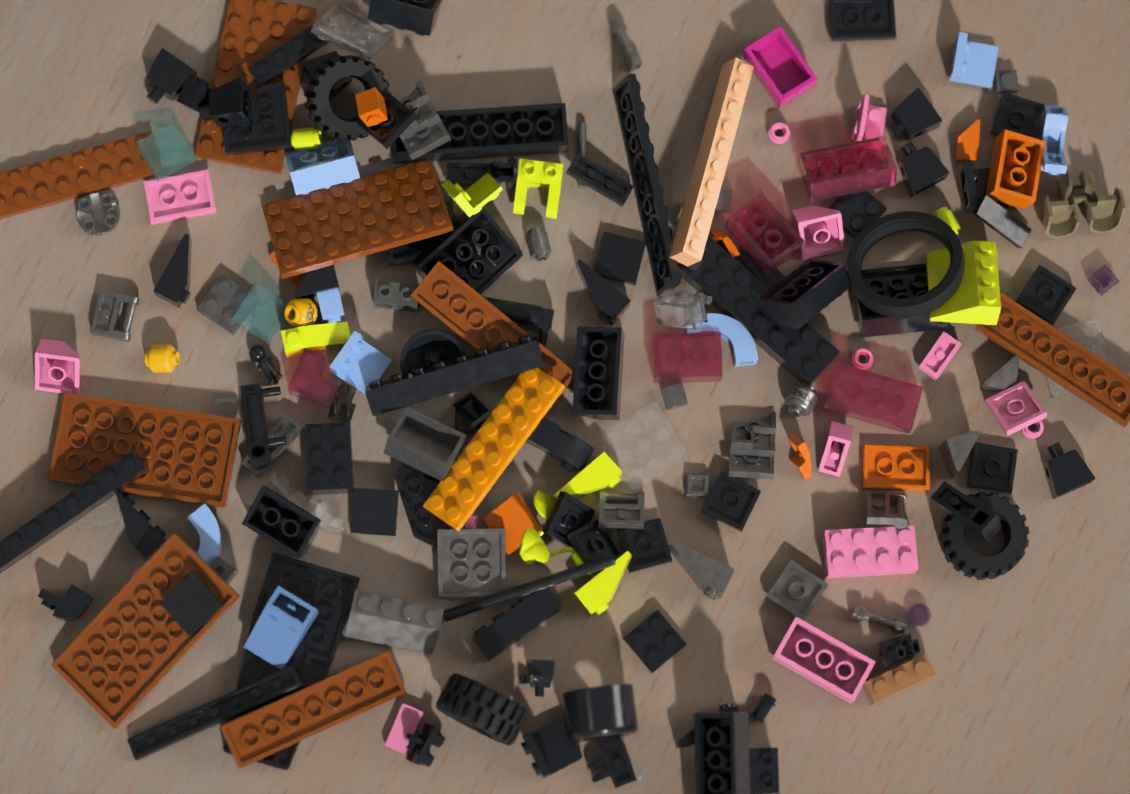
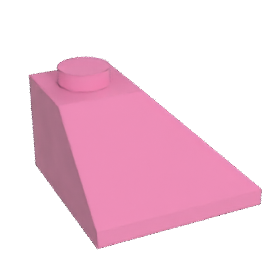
M814 205L792 210L794 230L803 260L845 251L840 211Z
M41 338L35 351V390L79 395L80 355L64 341Z

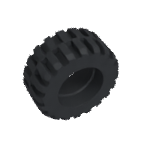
M335 56L333 59L323 61L320 67H316L312 71L314 74L311 78H308L306 82L308 88L304 90V96L307 100L304 104L305 109L310 113L308 115L310 120L316 124L319 130L338 139L356 140L357 138L363 139L368 137L369 135L357 124L360 119L359 114L353 118H341L331 110L329 93L333 84L338 79L353 77L364 85L365 90L376 87L383 96L388 92V87L390 86L388 80H385L383 77L384 73L381 69H377L371 61L356 56Z
M979 491L976 494L971 493L967 496L996 514L1004 533L1003 547L998 553L991 556H982L975 553L965 541L964 527L948 513L941 524L942 530L940 531L939 538L942 539V543L940 546L942 551L946 552V560L948 563L951 561L955 565L953 568L957 572L961 570L965 573L964 576L969 578L974 576L977 580H984L985 578L994 579L1009 572L1025 555V548L1029 544V539H1027L1029 527L1025 526L1027 519L1024 514L1021 515L1019 513L1020 507L1016 503L1012 505L1009 502L1010 498L1006 496L1002 498L996 492L986 494L985 491Z
M454 673L449 677L436 702L437 709L448 717L490 739L508 746L515 742L528 716L526 708L514 700L458 673Z

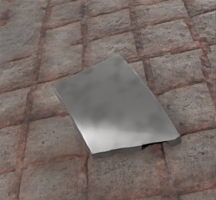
M421 81L415 84L416 88L408 97L404 96L400 101L417 116L400 135L412 160L451 140Z
M770 413L768 417L760 420L754 418L745 423L731 425L729 477L773 480L776 413Z

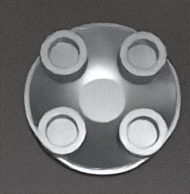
M94 192L78 201L76 219L79 226L87 233L103 235L112 231L118 224L120 208L117 201L110 194Z

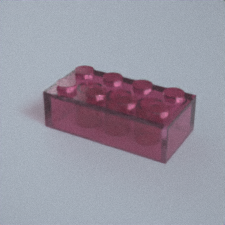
M885 136L800 153V173L811 202L896 185L897 166Z
M837 363L833 370L823 410L909 434L913 428L923 387Z

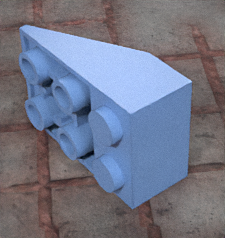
M278 586L262 611L244 648L282 670L319 612L313 606Z

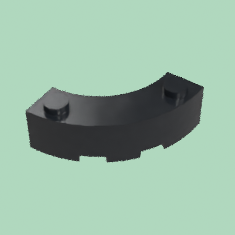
M546 418L542 419L525 442L560 461V466L568 471L573 469L582 471L595 448L578 436L571 435L560 429L561 426Z

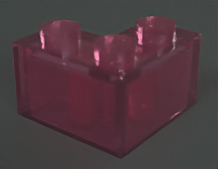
M304 348L288 386V391L291 395L331 410L339 392L338 384L321 378L327 363L326 356Z

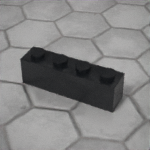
M549 588L530 593L531 596L524 601L522 598L518 599L511 605L512 609L505 614L502 611L492 619L494 622L488 627L483 625L474 632L473 641L488 662L562 609L561 604Z

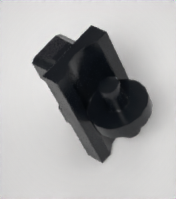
M905 634L879 643V653L883 656V666L892 665L920 653L919 642L917 639H911V634Z
M425 723L422 730L417 728L413 735L407 732L405 737L410 741L406 748L410 751L405 759L419 766L421 764L430 767L434 760V756L428 753L431 744L439 748L445 740V737L439 732L440 729Z

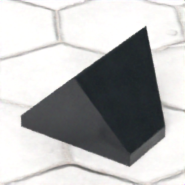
M471 392L453 404L455 408V430L466 434V438L481 428L491 415L490 411Z

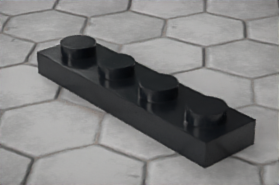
M319 20L250 66L248 71L261 88L262 85L268 84L332 41V36Z

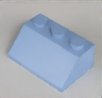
M337 138L323 142L322 146H317V149L285 152L296 195L309 194L311 191L321 188L328 189L333 185L343 182L350 183L354 179L360 178L349 140Z

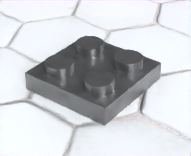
M222 274L198 306L197 311L234 335L255 307L259 298Z
M791 559L766 595V598L792 616L804 621L828 584Z

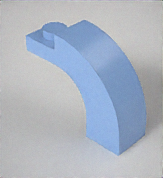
M1044 105L1040 140L1046 141L1041 171L1051 175L1066 174L1067 170L1064 155L1065 133L1068 121L1066 107Z
M707 313L705 323H702V320H694L685 326V338L711 335L725 340L732 350L734 367L757 364L758 355L755 342L749 331L737 320L723 314Z
M203 504L187 518L200 536V547L197 554L211 565L217 556L220 557L222 533L217 519L207 505Z

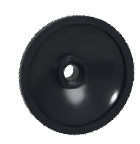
M438 329L424 330L412 336L404 345L400 357L401 372L403 375L412 373L411 370L418 367H424V369L433 367L432 364L435 362L430 360L431 356H437L438 361L445 360L447 363L454 361V357L466 354L460 341L452 334Z

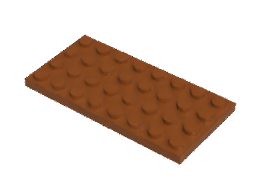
M230 0L210 88L214 89L241 77L250 88V98L252 100L260 86L249 73L248 68L313 25L316 20L317 8L277 0ZM307 57L266 84L285 83L290 132L304 73L303 62L307 60ZM210 117L202 120L195 158L281 174L287 149L226 156L223 132L227 127H218Z
M431 160L409 163L354 179L350 183L343 182L333 185L328 189L321 188L311 191L309 194H299L262 205L282 279L454 231Z
M64 392L48 480L81 486L133 450L139 454L149 472L120 492L226 508L241 419Z
M173 533L51 666L114 729H117L235 603L240 595L177 533ZM194 571L224 606L194 635L189 637L159 602Z

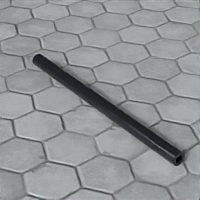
M610 554L444 610L443 617L447 622L616 565L614 555Z

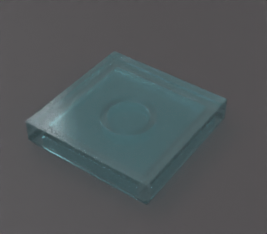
M171 124L136 142L137 148L157 181L196 162L194 155L175 124Z
M256 282L231 320L264 343L269 344L285 320L284 311L287 303Z

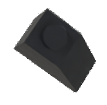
M334 265L307 272L295 291L296 299L317 297L316 293L338 288L340 291Z

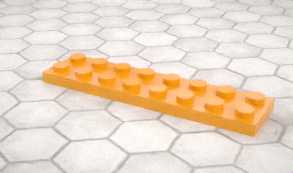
M539 368L521 372L450 468L445 480L439 483L423 507L459 532L565 389V386Z

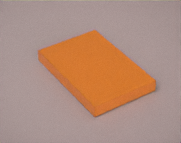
M863 444L862 489L929 491L930 446Z

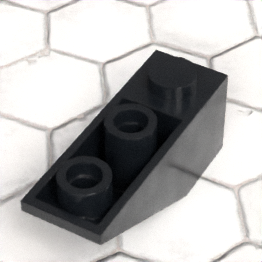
M118 491L116 496L129 542L148 561L166 542L164 537L167 534L158 525L153 527L148 522L151 518L142 509L138 512L133 507L135 502L127 493L122 496Z

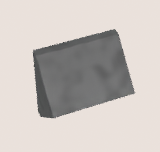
M976 430L947 438L942 443L940 450L950 478L953 479L960 472L981 432Z

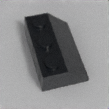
M371 0L367 19L373 20L377 24L394 26L399 30L413 31L420 36H430L435 27L443 0Z
M263 485L242 524L299 559L307 553L314 541L321 519Z

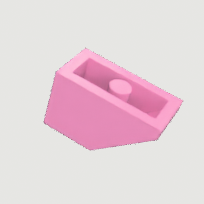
M831 421L818 469L819 472L840 477L851 443L853 426Z

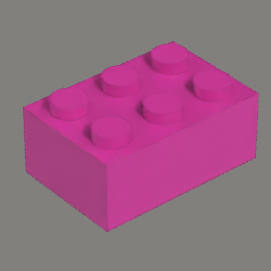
M781 26L744 49V60L746 63L754 66L753 73L778 109L815 87L817 77Z

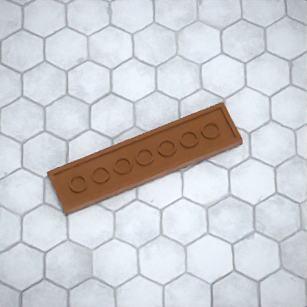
M145 132L0 173V219L163 174L152 132Z
M440 261L437 262L411 294L416 301L477 350L486 347L491 350L497 348L499 343L510 341L511 344L518 342V338L530 335ZM539 343L545 366L538 368L561 382L566 388L574 379L575 371ZM521 373L511 375L510 377L516 381Z
M1000 292L1001 310L997 325L978 324L975 330L1013 355L1019 356L1022 361L1125 428L1130 421V377Z
M386 651L227 723L220 728L238 769H241L407 692L389 651Z

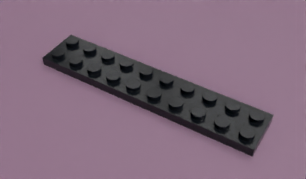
M627 74L612 91L657 296L668 294L681 283L682 274L677 266V261L669 258L673 246V234L667 220L668 210L663 201V187L658 179V165L655 164L653 156L654 146L650 142V128L644 115L645 105L641 101L640 83L637 81L636 74Z

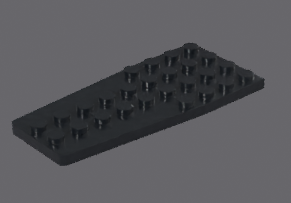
M273 552L252 617L248 638L278 586L316 608L319 612L285 666L286 668L293 664L295 665L303 687L229 719L228 723L326 679L341 642L352 593L354 590H357L359 577ZM245 648L236 690L280 671V669ZM224 740L223 751L232 755L226 740ZM300 742L256 762L281 770H288Z

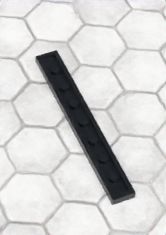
M293 664L130 737L127 741L134 759L138 761L301 688L303 684Z

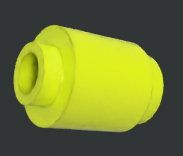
M315 127L293 129L291 134L292 147L296 151L317 149V146H322L323 144L321 130L315 129Z
M947 206L931 214L946 222L955 231L956 235H959L958 231L961 227L952 210H948Z

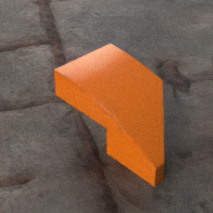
M975 119L972 124L962 130L957 136L955 159L978 161L980 119Z
M710 228L708 236L718 245L721 244L726 252L735 260H738L740 253L730 238L722 232Z
M793 432L787 436L789 443L796 453L790 461L799 469L801 476L807 480L811 477L810 453L805 441Z

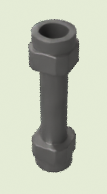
M622 19L612 21L610 23L613 35H617L628 58L625 61L631 71L639 69L642 66V60L639 54L635 55L627 38L625 23L622 22Z
M855 605L851 618L861 622L864 619L892 628V632L904 634L907 621L900 618L890 619L868 612L865 607Z

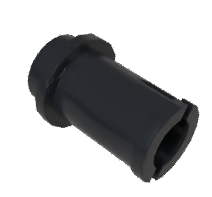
M767 693L760 696V702L750 715L761 723L764 722L772 706H776L774 704L776 699Z

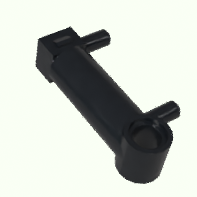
M483 296L516 324L540 328L538 341L544 347L546 346L548 331L552 327L554 309Z
M259 383L241 386L246 453L250 465L255 469H264L269 466L271 462L269 447L287 445L286 436L268 438L264 397L280 395L281 389L279 386L263 389ZM259 452L264 453V454H263L262 456H260V457H255V456H254L256 453H259Z

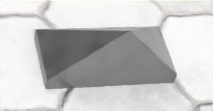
M1015 355L987 379L981 388L989 391H1004L1016 385L1020 357Z

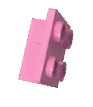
M865 94L863 100L859 99L858 106L856 107L854 119L857 120L852 130L851 140H855L854 148L880 152L887 108L868 105L870 94Z

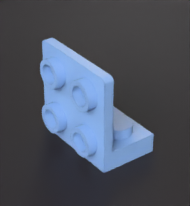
M959 32L955 40L949 81L991 88L998 47L967 41L968 33Z
M354 331L329 368L331 373L366 395L365 389L366 386H369L368 383L380 379L392 363V359L365 342L362 335Z

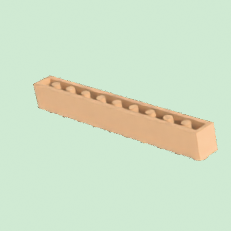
M736 57L722 65L669 257L687 267L702 260L754 66Z

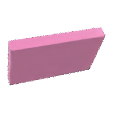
M208 169L143 181L151 225L217 213Z

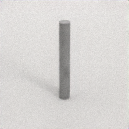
M578 123V153L587 158L586 123ZM578 181L579 188L587 187L585 184Z

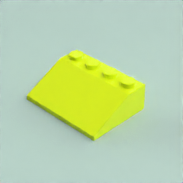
M970 241L961 245L964 252L965 265L961 284L945 304L929 312L930 321L997 325L1001 310L996 242ZM947 248L926 253L928 291L937 286L948 271L950 254Z

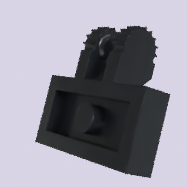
M620 737L599 745L603 758L587 764L588 769H595L605 763L608 769L605 773L595 775L592 778L593 783L611 777L616 789L637 780Z

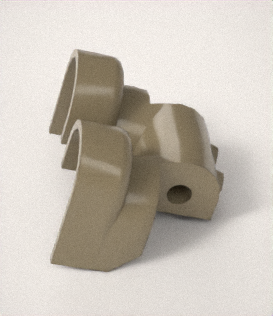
M1081 171L1079 177L1071 178L1070 173L1057 175L1056 194L1058 201L1050 202L1049 196L1045 195L1042 205L1044 210V227L1046 235L1051 238L1067 237L1077 231L1080 224L1078 211L1075 208L1077 203L1086 204L1088 208L1087 221L1089 229L1094 233H1107L1117 229L1123 221L1126 210L1124 196L1119 188H1115L1113 195H1099L1092 171Z

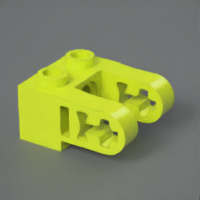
M520 159L513 214L524 215L527 189L531 186L547 188L549 194L546 218L557 219L563 164Z

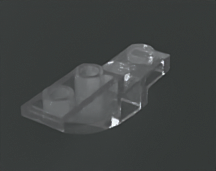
M274 473L269 478L270 482L283 494L284 498L321 519L318 530L337 535H344L346 533L343 528L345 523L337 515L332 517L327 512L329 507L321 499L317 502L312 498L306 504L307 498L299 490L294 492L289 487L292 483L283 474L279 477Z

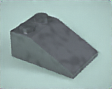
M673 539L669 548L670 552L698 588L704 591L703 595L713 600L716 597L721 599L735 569Z

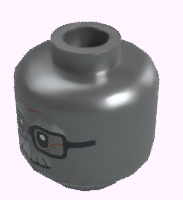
M806 383L794 385L785 399V404L789 408L788 412L795 417L810 415L818 401L816 390Z

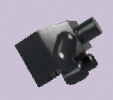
M527 660V667H529L530 673L528 675H520L519 684H530L531 688H535V697H544V688H550L554 676V660Z

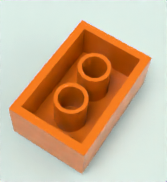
M1008 130L1000 133L994 142L985 195L994 201L1024 210L1035 203L1046 141Z

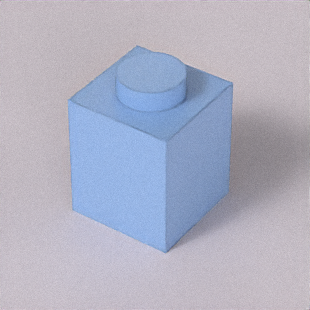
M338 288L316 293L323 322H341V319L345 318Z

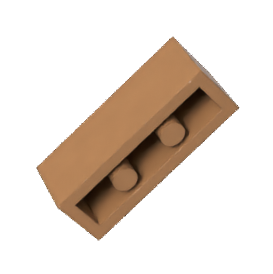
M924 654L864 682L862 687L870 704L873 705L933 677L936 673L927 654Z

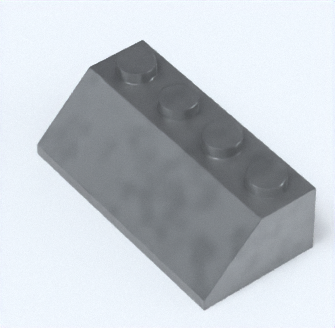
M354 590L343 637L433 655L440 632L444 608Z

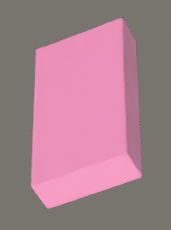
M403 703L385 746L406 755L408 751L406 747L410 740L405 735L407 732L412 735L414 734L424 712Z

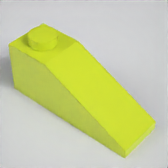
M348 322L300 326L281 331L287 358L343 346L351 337Z
M603 452L554 494L553 499L556 501L560 491L567 492L573 497H578L605 490L608 486L613 488L621 481L622 471Z
M629 551L616 560V565L605 568L575 592L591 615L595 613L601 615L609 608L607 604L611 602L631 560L632 554Z

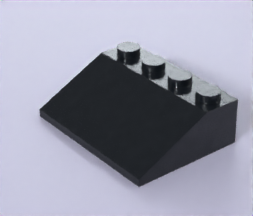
M482 207L480 212L470 217L464 213L452 224L454 231L441 234L411 264L425 278L437 262L440 261L479 294H482L516 263L523 254L487 210Z
M926 264L861 270L865 283L872 290L886 297L911 298L928 292ZM853 292L861 338L949 329V322L930 321L929 313L910 318H894L878 314L863 305Z

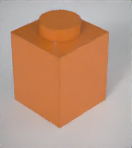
M376 87L355 94L359 117L367 127L388 120L384 97Z

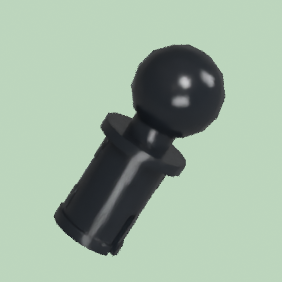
M261 345L252 346L249 350V357L252 361L259 362L257 368L263 371L271 384L277 382V378L280 380L283 375L280 374L272 363V358H266L265 348Z

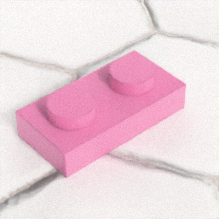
M943 332L918 369L934 380H937L962 343L946 332Z

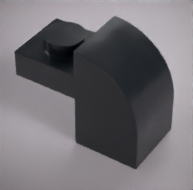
M73 584L70 585L62 599L43 588L38 595L43 600L42 605L52 611L56 607L52 616L62 621H72L81 617L94 599L90 594Z

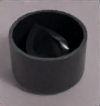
M632 684L597 686L561 694L566 736L572 742L613 739L632 735L638 730Z

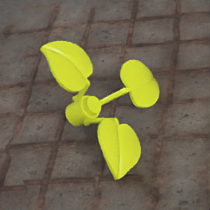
M537 489L534 494L535 508L543 518L548 519L556 501L544 491ZM528 528L524 531L520 555L527 564H532L536 560L546 563L550 556L566 552L573 553L572 558L577 566L583 564L574 547L549 552L546 544L541 539L544 532L538 533L533 528ZM598 571L592 574L589 573V575L595 577L598 575Z

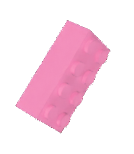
M907 525L903 529L889 526L825 530L822 533L825 579L915 574L918 571L915 525Z
M798 617L793 619L772 657L774 661L850 704L856 699L875 664L874 660Z

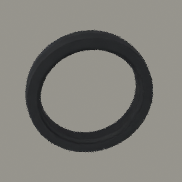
M896 212L876 219L859 232L852 242L847 255L848 280L856 297L870 310L894 318L916 317L936 310L954 295L961 284L964 274V252L955 231L943 220L923 212ZM900 231H920L939 239L946 246L950 254V265L941 282L930 291L911 298L886 297L872 290L862 278L861 266L868 250L885 236Z

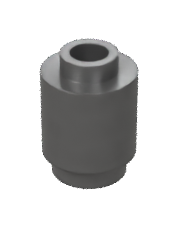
M536 227L527 231L526 241L530 257L536 259V261L547 260L548 256L552 254L547 232L544 231L543 227Z

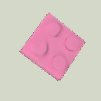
M1025 381L985 399L986 406L1007 436L1047 417L1045 409Z

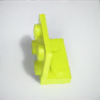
M486 173L466 191L458 183L453 185L448 179L441 184L468 217L480 212L487 202L497 198L503 190L489 173Z

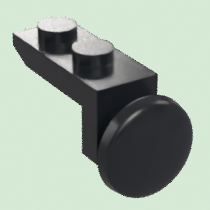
M509 157L507 163H503L501 160H494L491 163H446V180L448 179L453 185L458 183L460 186H472L486 173H489L499 184L506 182L509 190L514 189L517 183L518 166L514 157Z

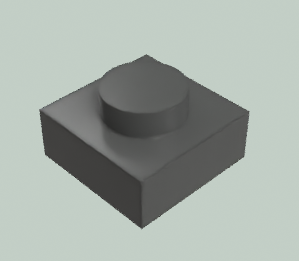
M1016 69L994 72L996 94H1002L1003 92L1017 93L1019 91Z

